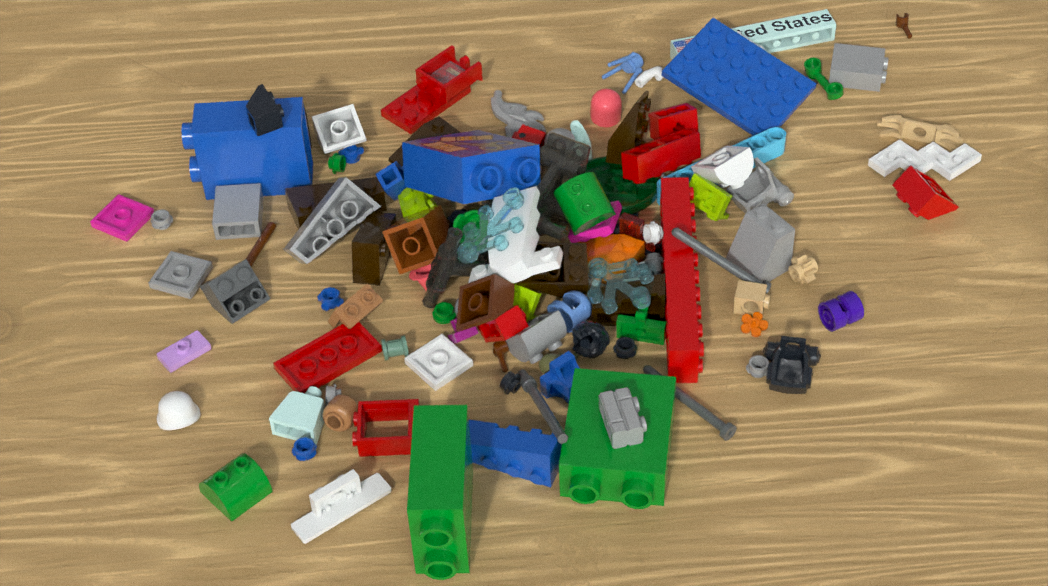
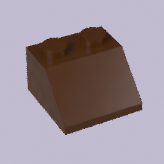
M492 274L460 286L456 330L460 332L495 320L512 308L515 284L496 274Z

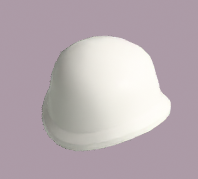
M183 391L169 392L161 398L158 404V426L163 430H176L187 427L200 418V409L187 393Z

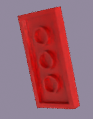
M445 71L435 79L446 84L455 76ZM415 85L382 108L381 116L409 134H413L424 123L434 119L471 92V88L468 86L448 100V104H445Z
M360 322L351 329L342 324L277 360L273 365L275 371L293 391L305 394L310 386L320 388L381 353L382 346Z

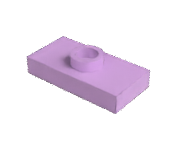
M197 330L158 352L156 355L158 360L171 373L211 350V345Z

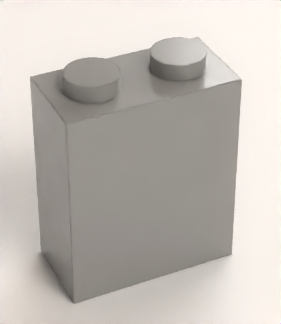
M835 43L829 83L838 82L842 84L843 88L880 92L881 83L885 84L887 71H883L887 70L888 57H884L885 48Z
M261 183L216 186L212 220L216 240L260 237L264 203Z

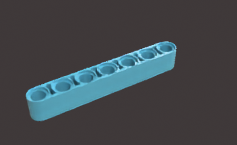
M773 127L733 146L750 147L753 159L758 157L763 163H766L784 154L786 132L782 128ZM696 163L663 178L689 177L690 183L694 174L691 166ZM661 179L657 182L658 205H660Z

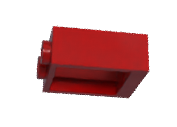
M419 399L358 401V412L353 413L354 427H357V431L352 433L353 447L358 448L359 457L411 455L414 405H420ZM408 420V436L366 438L367 422Z

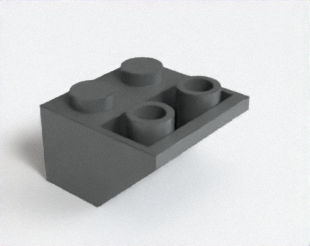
M246 259L234 264L199 286L211 306L231 324L271 299Z

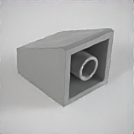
M762 203L745 213L726 259L758 280L770 282L787 272L792 264L795 228Z

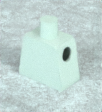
M310 386L305 394L296 391L290 392L269 417L272 434L292 440L307 437L312 439L317 445L324 424L322 414L325 408L324 400L320 398L322 395L320 389Z

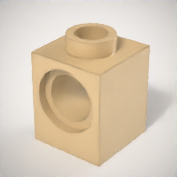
M739 280L734 298L733 313L740 315L750 314L753 316L754 312H760L763 315L764 309H768L771 295L766 294L767 285Z

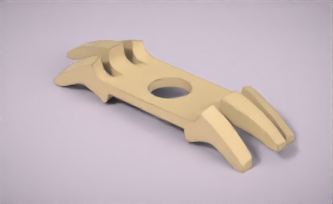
M901 115L882 117V121L877 123V126L891 127V129L881 131L879 137L893 136L900 140L906 138L925 143L935 142L950 151H954L957 147L949 140L959 143L963 142L959 132L946 124L941 126L905 119ZM921 127L925 129L926 134L919 136L915 134L914 129Z

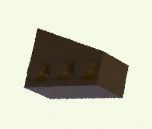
M665 273L593 288L592 322L600 323L602 326H616L618 314L635 317L639 302L649 304L647 319L664 322Z

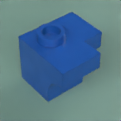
M397 161L375 174L384 192L394 201L398 199V195L405 188H408L404 186V168Z
M567 351L549 363L550 371L540 377V391L546 399L560 397L569 404L574 369L579 368L575 356L570 351Z

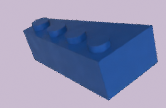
M469 419L473 463L551 488L559 473V460L562 444L558 442L553 432L551 435L542 434L541 429L533 428L530 432L520 431L518 426L512 425L505 429L500 428L497 423Z

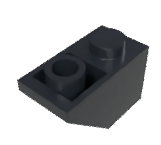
M263 84L258 85L246 105L249 124L256 135L261 136L283 127L282 117H284V112L281 105L275 103L272 92H268Z

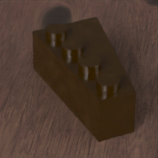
M377 177L350 180L381 206L373 212L387 211L385 193ZM335 182L284 188L288 209L298 230Z

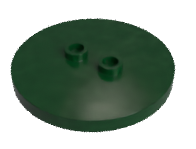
M606 156L582 163L570 176V179L584 173L594 172L609 201L619 200L622 206L620 215L642 211L654 203L657 198L658 177L649 178L645 183L635 184L632 180L623 178L622 165L606 162Z

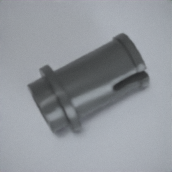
M648 254L645 259V264L648 266V276L663 274L662 263L664 259L661 257V254Z

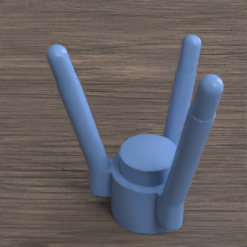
M635 52L608 63V67L622 64L602 75V79H606L621 69L626 73H634L623 89V94H626L637 76L643 72L641 69L644 64L643 59Z

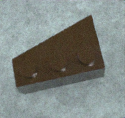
M372 212L363 221L352 240L353 283H368V285L380 286L391 253L382 231L396 222V214Z

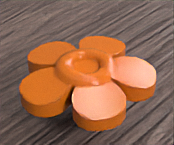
M754 312L752 317L750 314H744L741 318L744 323L741 325V331L745 334L751 331L753 337L761 336V330H767L768 322L762 320L763 315L760 312Z

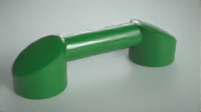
M809 58L804 62L806 75L811 79H815L826 91L828 100H836L844 95L842 84L838 82L829 83L822 75L821 61L818 58Z

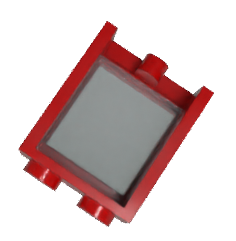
M453 45L415 69L417 86L445 104H448V100L477 80L483 81L481 62L478 61L470 67V59L467 55H464L457 61Z

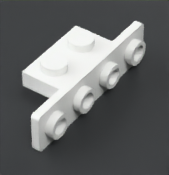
M353 469L310 494L312 511L291 523V528L299 539L306 544L391 493V487L379 473H375L360 482L359 475Z

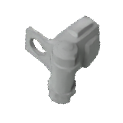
M758 157L754 158L756 170L744 181L745 184L737 189H732L731 186L727 188V192L732 195L731 199L744 213L762 203L767 205L772 201L780 206H786L794 198V194L788 186L781 183Z

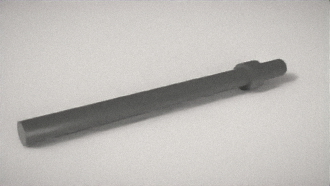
M520 370L518 373L521 375L520 384L523 390L529 393L558 442L561 444L566 443L568 436L537 389V382L526 370Z

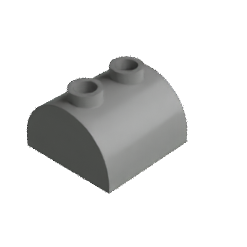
M557 310L537 316L527 323L529 327L506 340L510 353L521 362L530 361L533 364L541 360L543 357L541 352L547 348L551 352L563 345L560 340L566 336L567 329L561 313Z

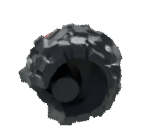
M585 321L572 329L574 343L572 349L579 356L595 359L603 354L610 343V336L605 327L600 323Z

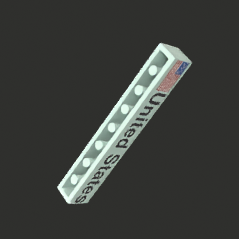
M825 9L731 29L735 32L740 31L742 35L758 46H763L768 53H774L833 41L835 39L836 23L829 11ZM695 36L671 40V60Z

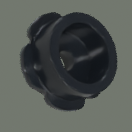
M629 337L619 338L613 347L614 353L620 359L633 358L637 353V345Z
M511 371L505 374L500 382V388L504 390L505 394L508 395L510 392L515 394L520 389L521 375L519 373L514 374Z

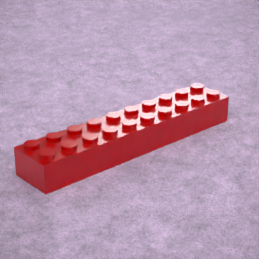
M689 177L661 178L660 224L663 230L661 244L662 258L664 259L662 268L663 273H665L667 376L676 377V383H698V373H703V359L699 358L704 357V343L699 340L703 336L702 323L698 321L701 320V305L696 304V302H700V287L695 286V284H699V270L694 269V267H698V252H693V248L675 238L671 233L673 228H679L692 236V233H696V220L691 219V217L695 216V204L690 203L694 199V189L689 187Z

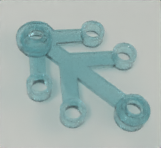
M511 188L504 193L503 201L505 205L491 221L490 219L494 216V211L489 205H484L478 210L480 231L473 222L464 226L465 240L457 249L458 259L462 263H472L478 258L480 253L494 248L497 251L505 250L509 246V241L504 235L499 234L509 230L512 233H519L523 230L524 223L519 217H514L508 222L500 224L512 209L517 210L523 206L524 196L518 188ZM496 236L493 240L485 242L488 238Z
M595 258L588 263V276L592 279L587 296L592 304L602 301L601 306L606 314L614 313L618 308L615 301L616 288L630 297L635 307L644 309L650 305L651 296L646 287L634 288L626 282L640 280L642 284L652 282L654 276L651 269L643 268L639 270V265L634 258L610 264L603 258ZM621 270H625V271H626V273H620V274H613V273H612V272L621 271ZM602 279L607 281L605 297L600 290Z

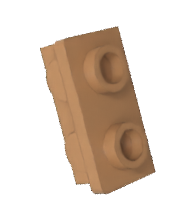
M367 283L334 310L328 323L333 328L341 323L348 329H351L379 306L383 299Z

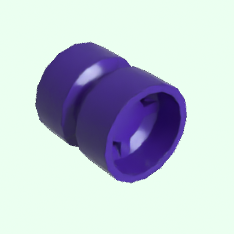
M847 291L838 295L836 299L831 298L821 302L818 306V314L824 327L828 331L833 332L845 327L846 324L850 325L863 319L864 308L857 294L853 291Z

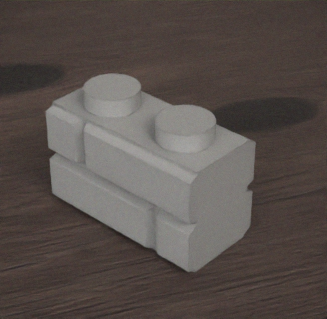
M627 387L616 389L615 392L611 390L600 393L599 410L612 448H622L628 444L630 446L641 444L643 432L647 431V425L644 416L639 417L638 415L640 407L637 397H632Z

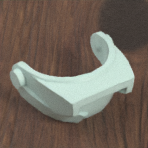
M578 120L572 121L570 128L576 141V145L572 148L575 161L586 162L593 159L591 140L586 130Z

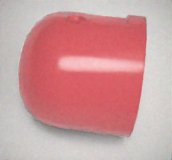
M612 89L598 90L591 99L590 117L592 122L600 127H612L618 124L622 113L620 95Z

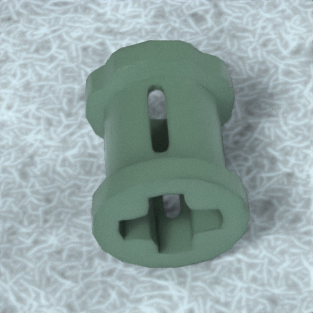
M405 335L401 336L400 339L389 341L381 339L385 361L389 360V357L400 355L407 357L409 355Z

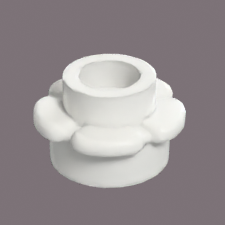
M654 221L644 225V240L654 245L659 243L663 237L662 227Z

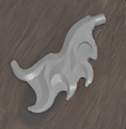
M500 90L494 92V96L491 98V109L496 118L507 124L505 127L506 137L512 138L515 131L518 132L522 124L546 132L545 127L536 121L537 119L541 122L544 121L542 114L532 110L527 111V107L519 103L502 101L503 93Z

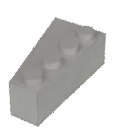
M347 177L338 178L283 250L299 263L308 264L329 248L332 243L343 237L350 229L362 222L365 217L381 206Z

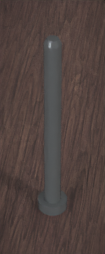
M673 228L671 231L675 238L742 281L766 284V294L770 290L771 283L767 280L763 282L681 229Z
M650 365L643 367L644 374L663 376ZM676 386L675 397L720 431L719 435L725 441L733 437L737 429L731 422L726 424Z

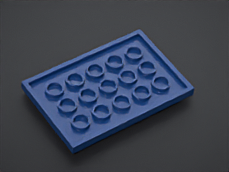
M712 18L662 70L661 76L752 136L773 127L780 128L814 91L817 84L715 18Z

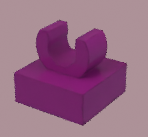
M456 318L450 321L455 332L447 336L451 342L458 343L479 333L476 326L460 332L457 331Z

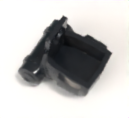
M781 336L780 341H768L763 348V355L768 361H771L768 364L766 383L769 384V389L786 394H806L807 389L811 388L813 369L810 366H817L821 358L819 348L806 344L805 338Z

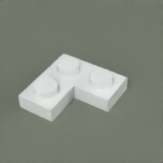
M900 139L871 157L868 162L869 167L884 177L899 167L906 171L911 165L926 173L932 169L933 165L930 159Z
M932 142L918 151L933 162V170L949 181L979 163L982 154L967 144H963L949 153L935 142Z

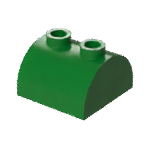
M594 172L578 175L563 183L554 192V196L574 235L616 215Z
M241 453L199 483L200 492L231 522L273 492L263 470L245 453Z

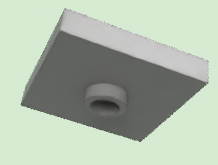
M171 251L148 282L149 287L191 299L212 270V262Z

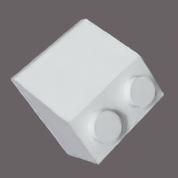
M353 104L312 116L315 134L325 154L367 141Z

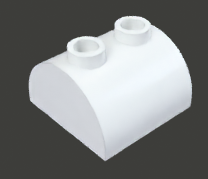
M726 145L691 166L694 173H698L705 179L719 184L720 188L730 185L732 189H737L745 184L744 181L751 174L754 159L750 147Z

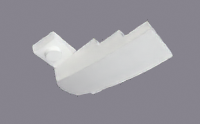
M537 186L494 197L488 228L490 264H481L472 268L468 283L492 274H496L511 283H516L532 275L560 268L563 251L560 246L544 248L541 251L535 252L539 240L536 227L540 217L536 208L540 196Z

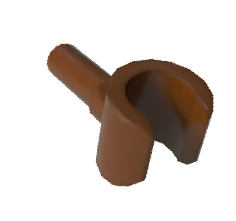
M904 13V17H899L897 14L896 26L904 30L908 39L912 38L908 28L909 14Z
M506 341L494 342L493 354L495 357H498L502 372L505 373L508 371L504 354L509 352Z

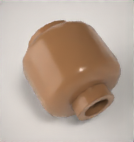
M347 395L334 396L323 410V420L331 430L337 432L347 431L354 424L353 413L358 412V405L355 400Z

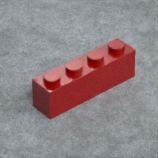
M681 129L622 152L623 178L632 180L635 184L645 183L649 178L661 176L666 171H674L681 165L691 164L693 160L701 158L700 132Z

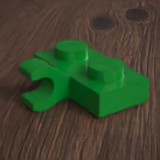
M639 302L635 317L618 314L616 338L629 337L634 341L664 345L666 322L647 319L649 304Z

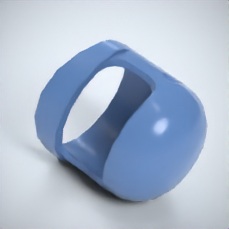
M572 290L563 295L562 301L556 300L547 306V311L549 313L559 310L564 319L567 333H571L574 327L585 322L590 317L592 305L585 294Z

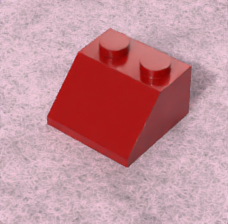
M911 165L892 184L897 190L896 196L902 202L910 205L908 210L917 218L922 216L930 220L959 208L935 179Z

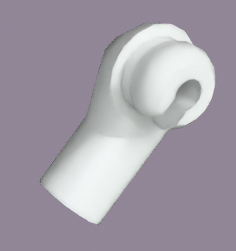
M656 66L645 70L635 79L636 86L642 88L653 77L660 81L663 78L661 76L662 67Z

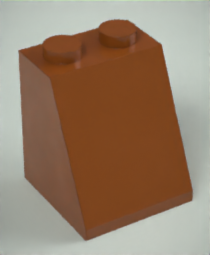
M441 205L401 218L382 231L399 274L442 260L449 224Z

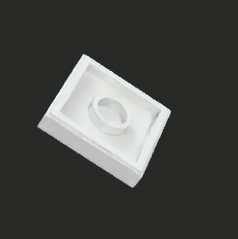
M443 334L404 358L405 364L435 391L473 366V360Z

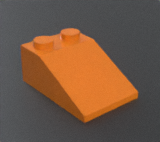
M610 234L607 237L600 236L592 238L587 242H578L586 243L588 278L606 285L629 281V273L634 262L637 261L639 263L644 259L645 242L625 234Z

